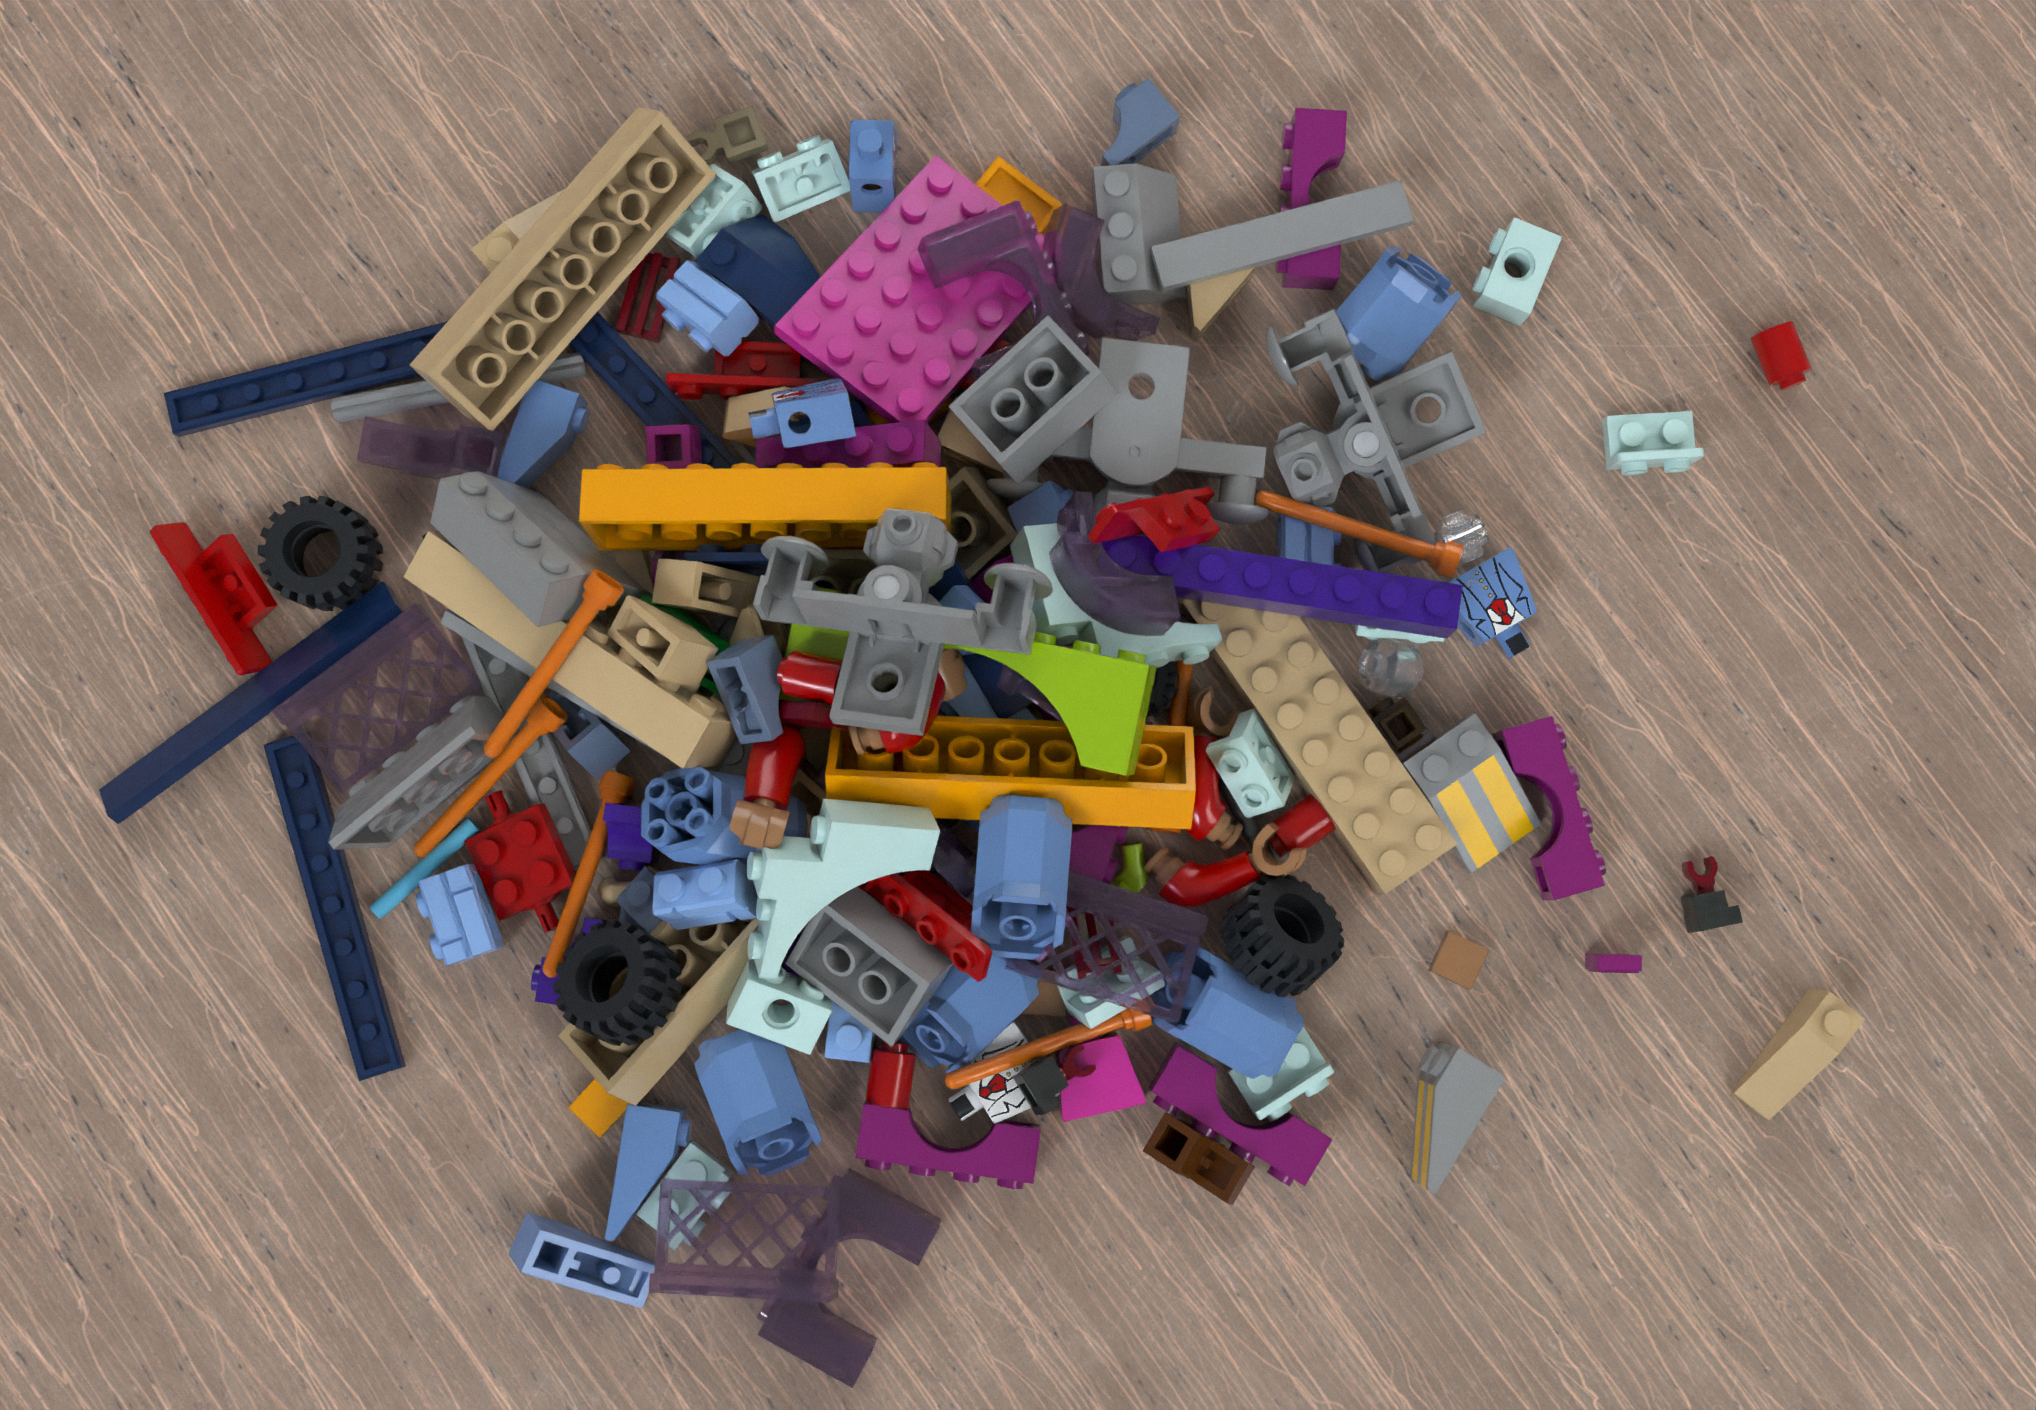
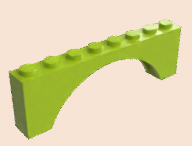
M816 586L818 591L841 594V591ZM791 624L785 657H788L793 650H799L843 660L850 631ZM1035 632L1031 655L944 644L943 649L966 650L1001 662L1034 684L1048 698L1066 724L1076 746L1081 766L1124 776L1135 774L1157 666L1144 664L1146 654L1119 649L1117 658L1100 654L1101 645L1074 640L1073 648L1055 645L1057 636ZM781 685L779 692V699L781 700L816 702L808 699L784 694ZM821 703V704H824V705H827V706L832 707V705H830V704Z

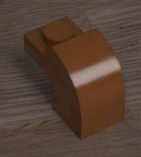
M1167 1112L1164 1113L1143 1149V1152L1176 1174L1191 1179L1230 1205L1234 1204L1255 1168L1254 1165L1226 1148L1225 1145L1216 1139L1209 1138L1193 1128L1189 1123Z

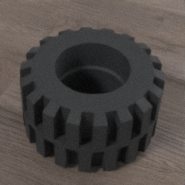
M311 496L300 497V505L289 501L282 505L286 512L282 515L274 512L268 518L274 523L270 530L263 527L260 536L266 538L265 545H258V555L266 558V561L260 563L259 566L263 574L270 576L267 580L269 585L273 589L280 591V595L314 610L317 608L322 611H333L334 606L343 610L351 605L350 599L358 600L365 595L362 590L366 585L374 588L378 580L372 578L374 570L382 571L383 562L377 560L376 555L383 554V547L381 543L375 541V538L379 536L375 527L367 523L369 520L362 514L329 497L319 496L318 500ZM334 531L340 543V553L337 562L325 574L309 577L303 564V556L308 543L321 533Z
M1289 874L1285 877L1282 875H1269L1268 877L1264 875L1253 883L1223 916L1221 924L1224 927L1220 930L1221 939L1226 942L1223 948L1226 955L1232 957L1234 968L1237 972L1241 971L1246 976L1245 980L1250 984H1258L1260 990L1268 994L1275 989L1277 996L1286 997L1288 994L1296 996L1304 990L1306 991L1342 955L1341 949L1344 947V938L1340 933L1343 931L1341 922L1335 918V915H1337L1336 911L1325 902L1326 898L1320 892H1315L1312 889V885L1306 881L1299 882L1295 876Z
M608 920L605 926L600 923L590 926L589 934L581 932L575 937L577 943L574 947L568 946L563 955L567 957L563 964L558 963L555 972L560 975V979L554 982V992L560 995L556 1000V1004L559 1010L565 1012L563 1017L568 1023L612 1045L620 1046L623 1042L630 1046L638 1044L639 1036L645 1040L654 1035L653 1028L656 1026L662 1028L668 1022L665 1018L669 1010L674 1012L678 1002L674 1001L675 994L681 993L682 983L677 981L676 978L682 972L680 965L674 962L677 958L671 949L666 947V944L629 922L624 921L620 923L617 920ZM628 967L627 977L622 988L615 996L609 999V991L614 979L622 970Z

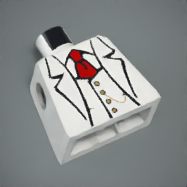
M1015 1020L972 1063L1029 1043ZM1040 1059L1032 1060L973 1082L948 1098L961 1121H964L983 1107L994 1124L1028 1110L1031 1107L1014 1081L1013 1076L1025 1068L1031 1067Z

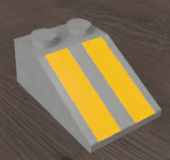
M1475 713L1455 723L1435 737V741L1402 763L1458 843L1452 850L1469 874L1541 825L1503 752Z
M1441 1041L1437 1047L1430 1046L1418 1066L1422 1072L1417 1080L1410 1178L1435 1195L1505 1079L1504 1075L1461 1048Z

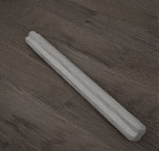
M580 352L559 355L538 380L553 383L584 377L587 374L586 362ZM421 381L333 398L331 400V412L335 420L343 423L448 403L449 401L427 381Z

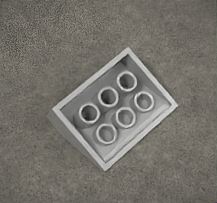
M479 471L466 472L461 475L440 479L430 523L537 627L572 618L584 600L582 597V593L585 590L583 584L593 569L608 574L625 589L614 606L623 604L627 595L638 599L643 595L645 589L604 551H599L593 541L542 493Z
M469 695L462 698L451 707L450 712L452 715L440 725L434 723L422 730L416 737L418 743L407 752L399 751L389 757L383 763L382 767L384 770L374 779L367 778L355 785L348 793L350 798L339 806L328 841L334 850L388 848L483 771L494 759L485 755L483 750L484 744L504 717L491 698L476 695L474 697ZM517 732L514 733L510 741L517 735Z

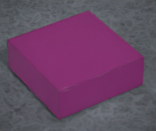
M1585 953V969L1599 973H1639V971H1642V955Z

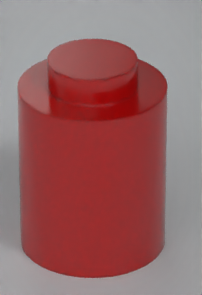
M1793 321L1776 325L1750 338L1769 386L1779 385L1780 390L1783 391L1807 381L1804 374L1812 370Z
M793 650L788 657L782 658L777 671V681L779 684H782V690L786 695L832 705L843 660Z
M1309 794L1271 821L1279 829L1270 838L1268 844L1279 858L1284 855L1289 857L1292 849L1310 848L1336 828L1325 809Z
M882 1041L881 1048H872L865 1097L866 1103L889 1108H909L916 1054L908 1052L909 1044L896 1042L893 1046H890L885 1041Z

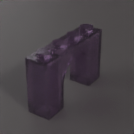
M1019 200L922 237L917 250L934 289L978 272L997 271L1007 274L1016 279L1026 289L1032 300L1034 308L1032 329L1049 315L1086 356L1090 355L1089 345L1084 334L1081 331L1076 332L1071 321L1072 307L1069 298L1064 291H1058L1052 277L1055 275L1052 259L1047 251H1041L1035 238L1038 234L1035 220L1030 211L1024 212ZM1017 343L975 359L970 371L974 381L976 382Z
M848 1168L843 1178L836 1174L832 1178L822 1197L829 1202L822 1217L815 1214L812 1215L800 1237L808 1242L800 1258L791 1254L779 1276L781 1280L786 1282L778 1298L769 1294L757 1319L764 1322L758 1333L760 1337L853 1388L875 1347L877 1337L837 1316L824 1304L816 1285V1269L819 1259L829 1248L839 1242L848 1239H866L919 1266L940 1227L941 1218Z

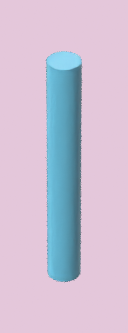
M470 817L462 822L431 852L370 906L371 911L378 918H384L419 886L418 881L428 878L465 844V840L473 837L481 830L476 822Z

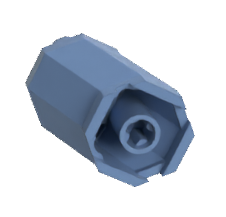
M1394 245L1384 251L1377 263L1336 311L1356 359L1362 363L1360 365L1361 370L1376 381H1382L1385 375L1393 377L1402 373L1411 359L1462 297L1458 290L1451 295L1448 293L1447 290L1452 283L1445 275L1412 253L1407 260L1398 257L1402 249Z
M698 766L674 769L665 772L662 777L654 778L647 785L645 799L642 802L641 836L663 854L677 862L704 865L738 859L747 865L749 853L751 851L756 852L757 848L740 845V838L729 829L737 800L744 801L745 776L707 771L703 767ZM790 794L786 810L790 812L784 836L807 838L806 805Z
M999 795L992 799L990 807L980 814L971 933L978 939L981 937L987 941L988 947H990L992 954L996 957L1033 960L1043 955V947L1052 942L1053 949L1063 944L1072 819L1064 813V806L1056 799Z
M980 939L983 943H985L988 946L987 941H985L984 939ZM992 954L987 977L977 982L969 974L958 970L952 964L934 995L901 1035L900 1040L903 1043L909 1044L908 1048L925 1065L932 1068L942 1063L949 1066L945 1073H949L967 1066L1039 995L1037 983L1042 978L1040 970L1035 964L1026 959L996 957Z
M1191 941L1182 945L1187 950L1179 954L1174 951L1165 954L1156 969L1160 970L1166 986L1147 996L1153 1000L1154 1011L1149 1009L1152 1022L1167 1033L1180 1038L1249 1078L1254 1079L1261 1075L1271 1077L1277 1074L1304 1025L1303 1015L1297 1012L1296 1000L1288 995L1286 997L1277 996L1275 989L1269 994L1261 991L1258 984H1250L1245 980L1246 976L1241 971L1237 972L1231 963Z
M741 1029L719 1038L705 1040L698 1048L700 1057L694 1063V1066L725 1143L729 1159L738 1174L750 1175L747 1168L750 1167L758 1168L760 1175L771 1176L804 1162L810 1155L808 1146L813 1141L817 1147L823 1139L787 1046Z

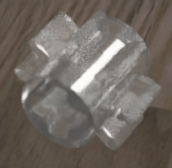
M1460 509L1439 521L1443 529L1435 532V540L1446 544L1447 540L1464 545L1459 561L1461 566L1484 555L1481 546L1489 543V535L1483 521L1477 514L1466 517L1463 509Z

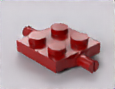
M503 791L493 792L484 797V799L487 801L495 821L485 831L464 842L499 921L508 919L522 911L535 910L544 934L551 932L557 928L559 923L551 902L561 892L572 887L576 872L545 803L536 804L520 813H511Z

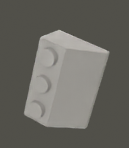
M1137 163L1093 167L1091 187L1102 308L1186 301V286L1164 292L1161 291L1150 253L1152 246L1182 239L1176 175Z
M1048 315L948 407L1003 469L1019 484L1118 393L1099 368Z
M855 887L834 899L808 922L785 964L818 990L822 991L823 994L886 1043L893 1046L934 995L953 963L936 947L924 942L918 933L903 920L891 915L886 907L859 887Z

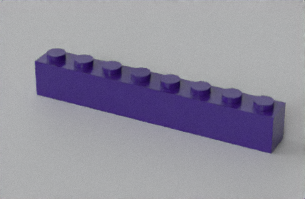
M1136 535L1101 542L1096 574L1111 588L1446 639L1457 630L1463 585L1202 545H1193L1161 553L1148 537Z

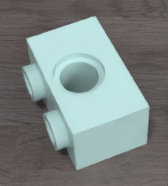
M1515 217L1505 230L1498 228L1488 248V252L1494 254L1489 268L1482 266L1472 287V290L1478 293L1473 307L1520 326L1532 312L1562 237ZM1504 264H1515L1520 269L1522 277L1514 278L1506 272Z
M748 959L728 1000L726 1024L810 1055L832 1012V1000L804 978L786 972L782 967L777 979L759 978L754 959ZM784 999L790 1003L781 1006L774 1004L773 1001Z

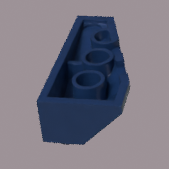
M763 214L723 227L695 260L699 267L745 299L755 314L774 329L777 322L821 277L795 238Z

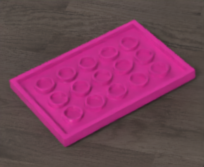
M936 155L777 322L774 334L831 378H841L849 392L888 422L897 423L923 419L928 422L1067 266L1070 256Z

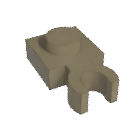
M753 105L712 119L717 130L715 132L709 133L704 130H697L687 136L692 147L699 144L708 146L707 151L699 155L709 166L716 161L718 155L724 153L728 163L731 164L769 150Z

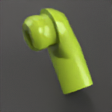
M1142 842L1121 845L1124 868L1113 879L1107 890L1109 899L1116 905H1126L1132 902L1148 882V873L1143 869L1146 861Z

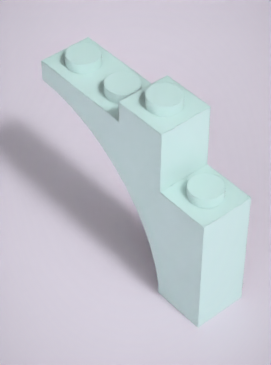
M1065 522L1023 526L1010 545L1014 563L1031 566L1041 571L1051 581L1053 587L1052 594L1047 598L1034 600L1032 610L1037 623L1036 632L1057 636L1055 645H1067L1073 643L1074 640L1101 645L1100 654L1117 658L1119 649L1146 654L1144 664L1154 665L1159 668L1170 661L1183 660V663L1187 665L1202 662L1209 657V653L1222 641L1218 624H1191L1169 620L1151 614L1119 596L1083 560L1067 531Z
M823 798L820 815L814 816L811 822L810 838L784 836L778 848L770 849L764 847L763 849L757 848L756 852L751 851L747 860V878L753 880L758 895L756 917L759 923L757 932H751L749 935L747 950L748 958L754 959L759 978L777 979L781 964L797 935L821 909L837 897L861 884L886 875L905 871H930L940 833L930 808Z

